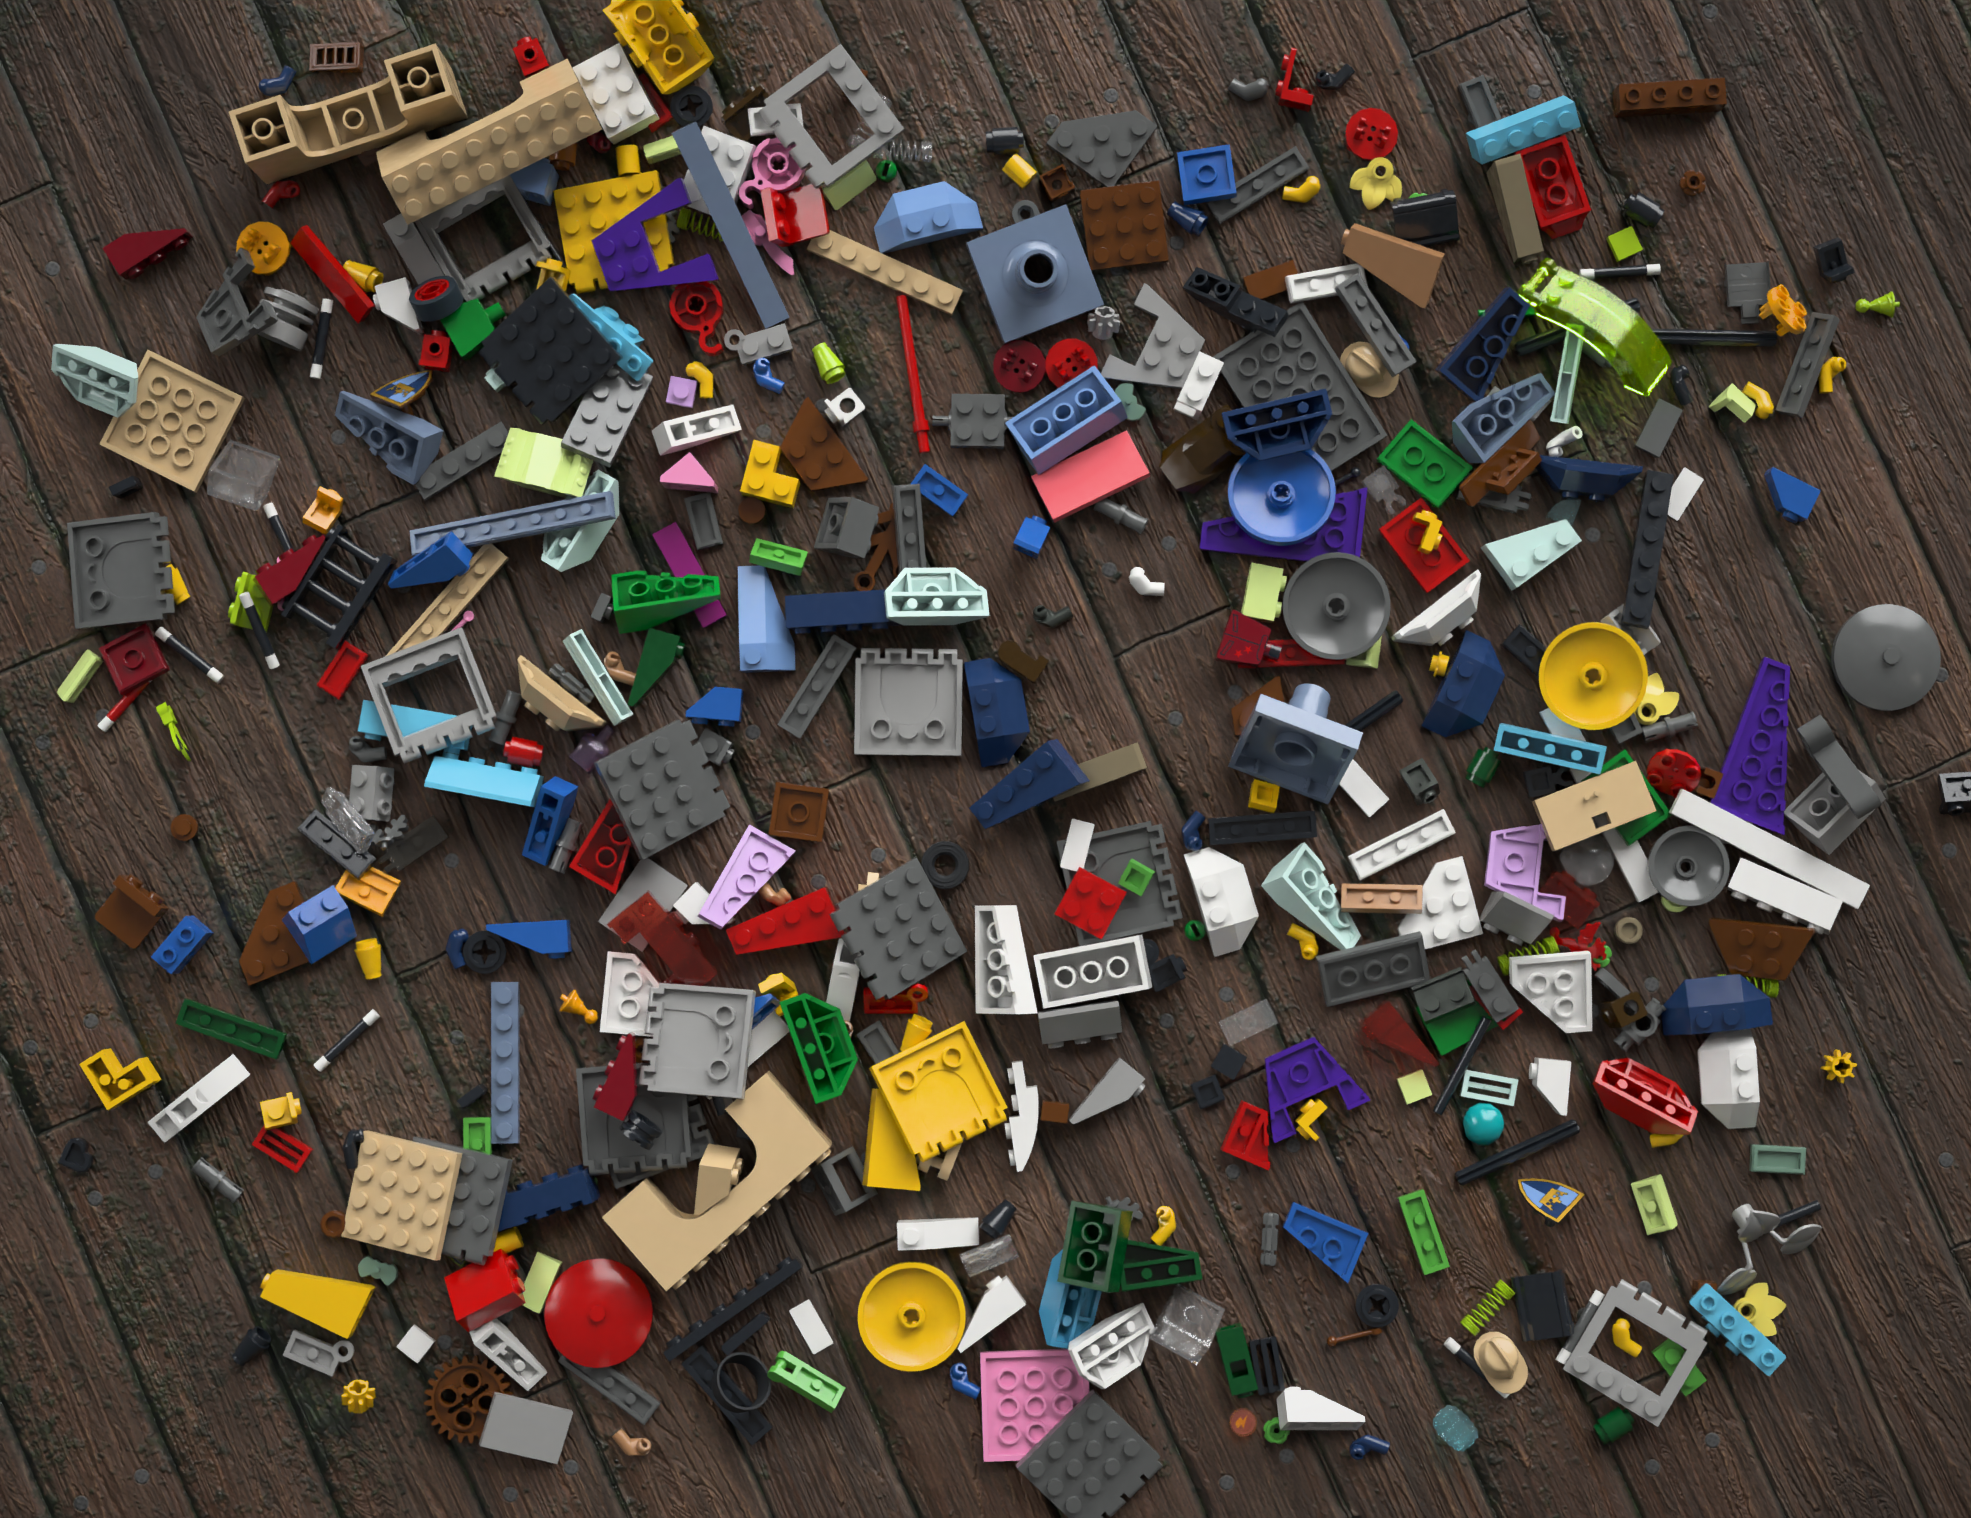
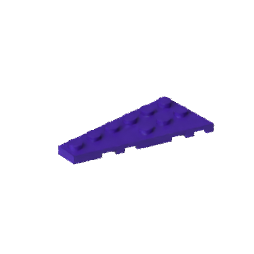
M1367 488L1336 494L1333 511L1327 523L1317 534L1303 542L1286 546L1260 542L1245 533L1236 523L1233 516L1202 523L1199 550L1307 562L1322 554L1336 552L1360 557Z
M1763 657L1721 767L1720 773H1723V777L1715 798L1709 799V803L1746 822L1777 834L1785 835L1784 811L1786 801H1784L1787 775L1788 741H1786L1790 666Z

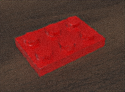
M1421 497L1378 531L1423 591L1428 593L1470 560L1442 524L1438 532L1442 535L1437 550L1432 549L1429 554L1418 551L1427 526L1413 521V516L1417 512L1422 513V510L1433 513Z

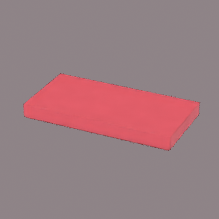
M1126 430L1055 464L1040 475L1035 474L1031 476L1055 523L1149 478L1150 473Z

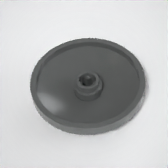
M1340 552L1326 553L1310 559L1297 569L1285 589L1283 615L1290 634L1303 649L1320 658L1343 660L1364 653L1380 639L1389 621L1390 595L1384 579L1370 563L1352 554Z
M1881 604L1855 613L1841 626L1833 643L1831 660L1835 678L1848 697L1859 705L1872 710L1893 711L1916 703L1929 692L1939 673L1941 654L1933 629L1919 614L1899 605Z

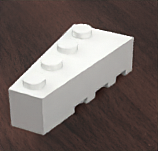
M1740 858L1728 885V890L1732 891V897L1744 902L1750 899L1757 903L1756 907L1770 913L1774 910L1782 914V918L1796 924L1800 922L1807 925V928H1815V932L1818 934L1825 933L1829 935L1843 903L1838 898L1743 858Z
M1016 905L975 906L976 1013H1037Z

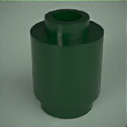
M1487 747L1483 751L1477 749L1466 769L1468 773L1465 779L1484 788L1486 783L1491 782L1502 762L1497 759L1499 754Z
M1618 1406L1597 1420L1598 1423L1593 1425V1428L1605 1445L1608 1442L1613 1443L1634 1430L1631 1424L1635 1421L1626 1408L1621 1410Z

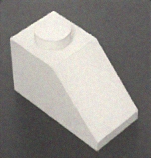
M406 277L375 286L377 294L373 295V300L377 310H381L387 317L418 334L424 333L421 320L418 319L409 301L412 288Z
M695 882L673 905L677 909L674 914L684 924L688 921L691 924H710L697 917L710 894L698 882ZM733 917L727 924H732L736 919Z
M1535 1057L1534 1063H1530L1529 1079H1533V1086L1557 1114L1567 1116L1571 1062Z

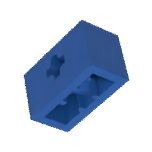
M194 915L185 916L153 953L151 958L170 974H179L214 932Z

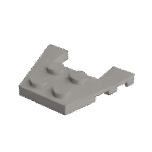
M1144 283L1134 303V307L1157 317L1158 320L1135 366L1109 355L1101 375L1106 380L1112 379L1122 382H1136L1182 389L1205 339L1149 285Z

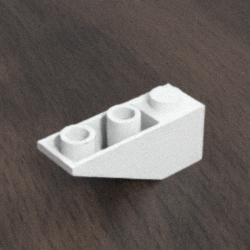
M839 938L826 1003L839 1008L844 1020L850 1022L860 976V970L854 959L860 956L861 953L857 952L851 955L843 939Z

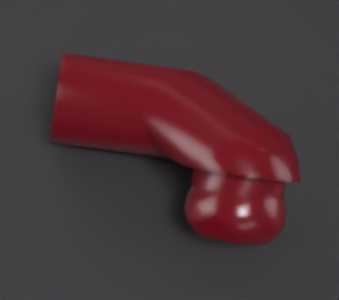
M600 131L586 137L588 144L599 153H606L611 148V141Z

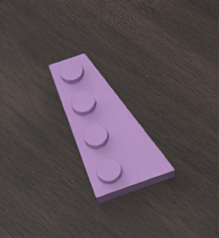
M749 825L697 917L721 930L795 853V850Z

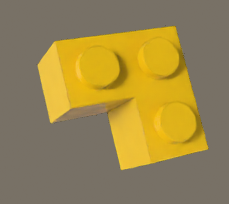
M753 440L740 489L741 494L794 509L800 481L797 478L776 473L781 455L780 446Z
M111 1048L101 1050L79 1064L107 1110L117 1108L162 1080L148 1057L139 1058L123 1068Z

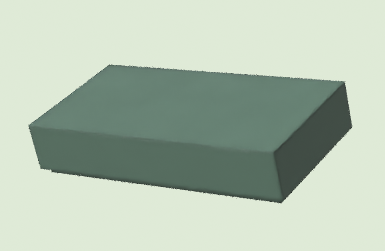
M1750 1144L1749 1171L1805 1175V1147Z

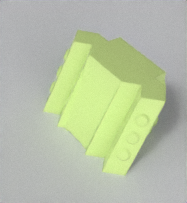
M510 428L494 477L513 482L523 488L564 498L566 496L581 497L593 460L561 448L562 439L528 432L519 428Z

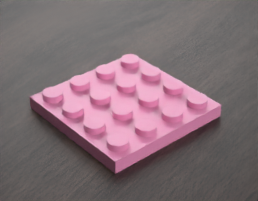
M1068 1349L980 1352L984 1462L1020 1461L1089 1393V1381L1079 1375Z

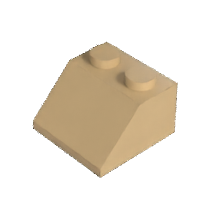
M714 1144L707 1145L699 1164L694 1215H700L729 1195L732 1185H737L743 1168V1159L739 1158L740 1148Z

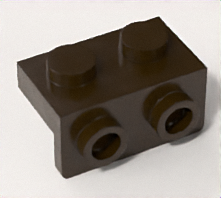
M762 84L757 88L755 85L750 87L742 95L744 97L742 101L737 105L733 102L722 111L724 114L721 117L723 125L733 137L745 142L750 141L754 137H751L748 108L765 107L764 100L769 97Z

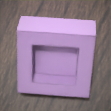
M671 376L666 403L693 408L698 382Z

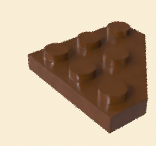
M296 881L269 891L239 960L249 986L309 962L282 921L289 911L304 903Z

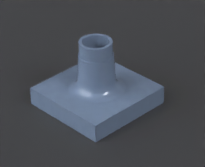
M1066 204L966 243L1004 344L1104 305ZM1037 256L1045 259L1052 268L1051 278L1044 283L1030 281L1024 272V264L1028 258Z
M1314 684L1298 685L1289 704L1260 694L1233 750L1228 767L1329 804L1358 750L1363 732L1326 719L1331 698L1329 693L1320 686Z

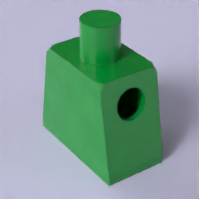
M473 299L462 303L455 312L440 320L461 358L467 361L484 347L481 342L496 329L493 323L504 318L506 314L499 302L484 309L478 299Z

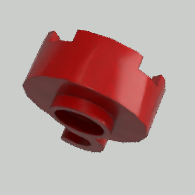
M708 281L678 284L669 302L673 319L686 332L700 334L699 345L706 355L711 357L720 355L723 352L721 344H717L714 347L706 345L707 341L715 335V328L723 316L724 305L720 292L715 285ZM698 300L699 304L701 302L704 303L698 312L690 310L693 307L692 302Z

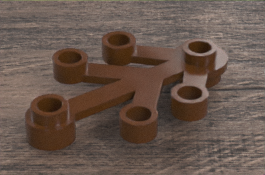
M893 503L890 505L889 511L877 514V525L890 522L886 531L871 535V547L876 545L878 547L865 571L859 572L854 578V586L858 591H871L874 589V576L888 550L894 566L893 575L895 578L898 576L896 574L898 560ZM863 578L870 580V585L866 588L860 586V581Z

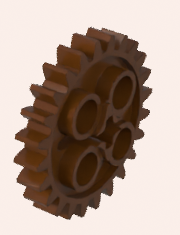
M464 1354L462 1362L454 1356L452 1358V1366L445 1361L442 1364L444 1372L440 1369L434 1371L438 1379L430 1378L428 1380V1383L433 1388L425 1390V1394L431 1396V1398L426 1400L424 1405L432 1406V1409L426 1415H435L436 1417L431 1425L440 1423L442 1426L438 1433L441 1434L448 1430V1439L450 1440L456 1434L458 1435L459 1443L463 1441L465 1436H468L470 1443L474 1442L475 1435L480 1439L490 1409L482 1405L481 1397L488 1395L493 1398L494 1392L513 1396V1392L505 1391L511 1382H502L501 1380L506 1372L497 1374L495 1371L498 1365L495 1364L489 1367L488 1357L483 1363H480L478 1354L474 1356L472 1361L469 1360L467 1354ZM466 1374H475L479 1379L478 1385H469L466 1382ZM484 1384L489 1385V1388L476 1395L472 1403L470 1401L466 1402L455 1412L449 1413L448 1410L461 1402L466 1395H471ZM445 1389H452L456 1393L455 1401L450 1402L444 1398L443 1392ZM459 1412H468L472 1417L471 1423H462L459 1420Z

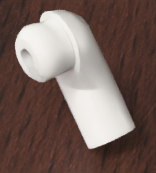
M1578 426L1571 427L1549 441L1546 446L1549 456H1562L1563 450L1561 447L1582 437L1581 429Z

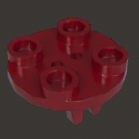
M1013 340L1004 344L997 351L993 361V374L997 382L1004 389L1014 393L1023 394L1036 388L1042 381L1046 371L1045 358L1041 350L1033 343L1025 340ZM1020 360H1024L1025 363L1020 364Z

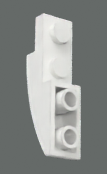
M232 1054L148 1121V1124L165 1143L246 1079L250 1073L236 1056Z
M1022 1060L1013 1061L1012 1068H1007L1009 1084H1015L1016 1095H1011L1013 1111L1019 1110V1115L1009 1116L1010 1123H1004L1006 1138L1012 1139L1013 1149L1008 1150L1010 1166L1016 1165L1017 1172L1023 1170L1029 1158L1038 1123L1037 1085L1026 1087Z

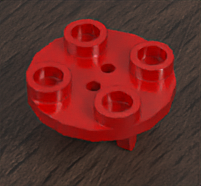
M1362 109L1354 114L1346 125V147L1362 160L1371 161L1377 157L1385 158L1391 153L1397 143L1398 130L1396 122L1390 114L1381 109Z
M1064 339L1057 342L1049 350L1045 360L1047 376L1057 388H1060L1094 365L1098 369V359L1094 350L1086 342L1079 339ZM1066 359H1070L1071 362L1067 363ZM1076 367L1077 371H1073L1072 368Z
M1665 749L1657 752L1650 759L1647 766L1646 779L1651 786L1662 793L1672 795L1674 798L1677 797L1680 789L1692 792L1698 786L1701 778V769L1696 759L1687 752L1677 749Z

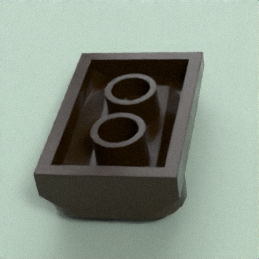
M1227 404L1216 410L1211 416L1162 451L1159 468L1177 492L1186 491L1194 495L1235 465L1246 454L1245 451L1227 439L1221 415L1223 412L1232 410Z

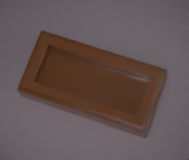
M1291 260L1243 277V282L1248 294L1264 300L1287 292L1285 277L1298 274L1294 261Z

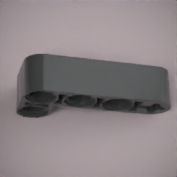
M1821 715L1797 728V732L1806 750L1857 819L1882 805L1874 790L1836 741L1832 730Z

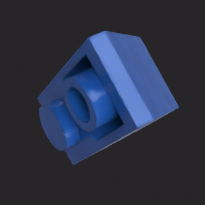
M714 687L686 711V717L692 718V723L707 725L708 720H718L719 726L734 727L735 722H741L744 690Z

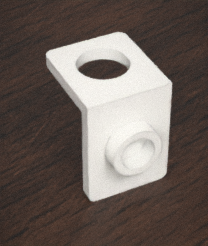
M851 388L846 389L831 402L828 398L824 401L827 407L824 412L833 423L838 421L841 426H844L865 409L864 404ZM845 398H850L855 402V409L851 413H844L840 409V402Z

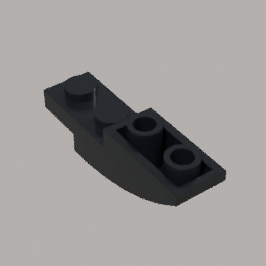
M1196 267L1183 286L1184 291L1206 307L1254 333L1260 330L1275 337L1289 317L1287 310L1245 293L1240 285L1199 267Z

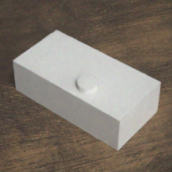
M1142 935L1034 955L1043 1008L1152 988Z

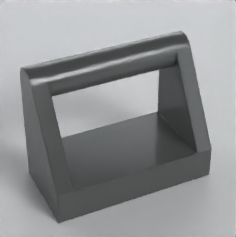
M853 1146L811 1168L835 1216L849 1211L878 1194L875 1187L862 1185L865 1194L851 1201L833 1168V1163L847 1156L862 1185L864 1166Z

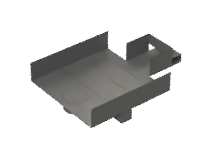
M1769 261L1724 264V287H1726L1727 307L1740 306L1742 324L1758 323L1759 305H1764L1768 302L1767 293L1771 290Z

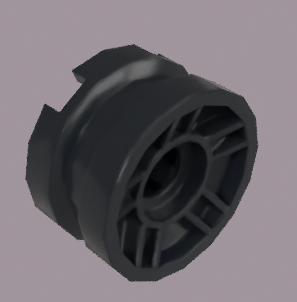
M632 1110L628 1115L629 1120L623 1122L619 1129L621 1131L624 1129L623 1134L630 1140L636 1141L642 1148L650 1150L654 1145V1139L659 1138L663 1131L649 1118Z

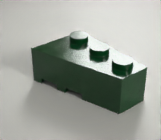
M1128 1240L1120 1283L1121 1293L1202 1281L1198 1252Z

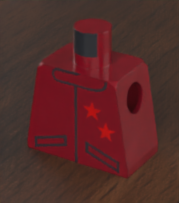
M1232 610L1215 660L1258 667L1262 656L1277 661L1282 646L1268 641L1271 632L1270 628L1236 610Z

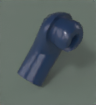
M284 66L278 78L262 79L259 82L258 88L266 96L284 94L287 92L297 72L288 66Z
M1197 810L1181 829L1183 843L1188 850L1198 851L1202 847L1198 828L1206 819Z
M465 929L452 931L446 944V952L454 969L466 965L461 952L463 943L469 938L468 932Z
M1364 1435L1352 1442L1349 1448L1350 1455L1355 1460L1363 1459V1455L1371 1450L1386 1455L1390 1442L1371 1435Z

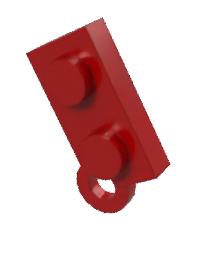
M913 984L890 999H885L883 996L875 1000L870 988L864 987V1014L918 1013V1002L928 998V988L922 984ZM920 991L922 994L917 995L913 992Z

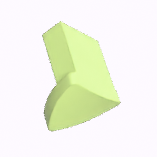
M1732 383L1709 405V408L1716 412L1726 406L1745 423L1752 417L1756 404Z

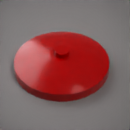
M610 1259L582 1261L564 1271L552 1285L544 1309L546 1330L556 1349L572 1362L592 1368L613 1366L631 1357L645 1342L653 1320L651 1295L641 1277L625 1264Z

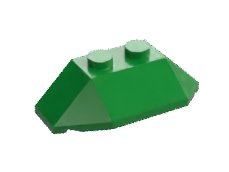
M806 993L779 1002L815 1104L842 1095L858 1058L841 1010Z

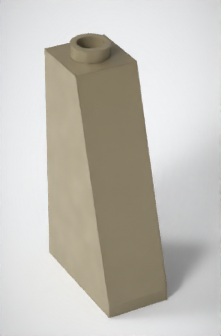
M1521 154L1496 160L1486 174L1513 262L1522 261V265L1533 263L1538 260L1537 257L1544 250Z
M1138 742L1078 764L1090 781L1053 798V801L1057 802L1145 770L1147 766Z

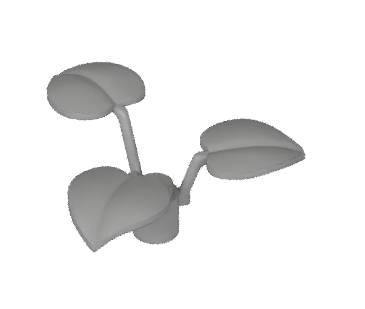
M1750 1204L1738 1207L1733 1211L1732 1217L1740 1228L1737 1230L1739 1234L1738 1239L1742 1242L1747 1265L1745 1268L1737 1269L1730 1274L1717 1288V1292L1720 1295L1736 1293L1750 1285L1757 1276L1756 1271L1752 1270L1753 1264L1747 1242H1752L1763 1234L1769 1233L1783 1245L1780 1249L1783 1254H1794L1808 1247L1816 1239L1822 1229L1821 1225H1804L1792 1232L1788 1238H1782L1773 1231L1781 1220L1778 1215L1754 1210Z

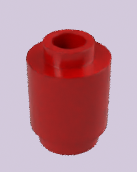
M512 737L511 741H506L503 756L508 757L507 763L533 768V765L540 766L544 745H539L538 741Z

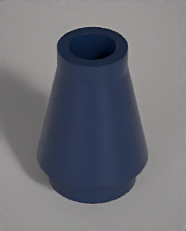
M1176 201L1171 205L1167 213L1169 217L1174 219L1190 235L1195 234L1199 236L1209 219L1204 215V211L1179 204Z

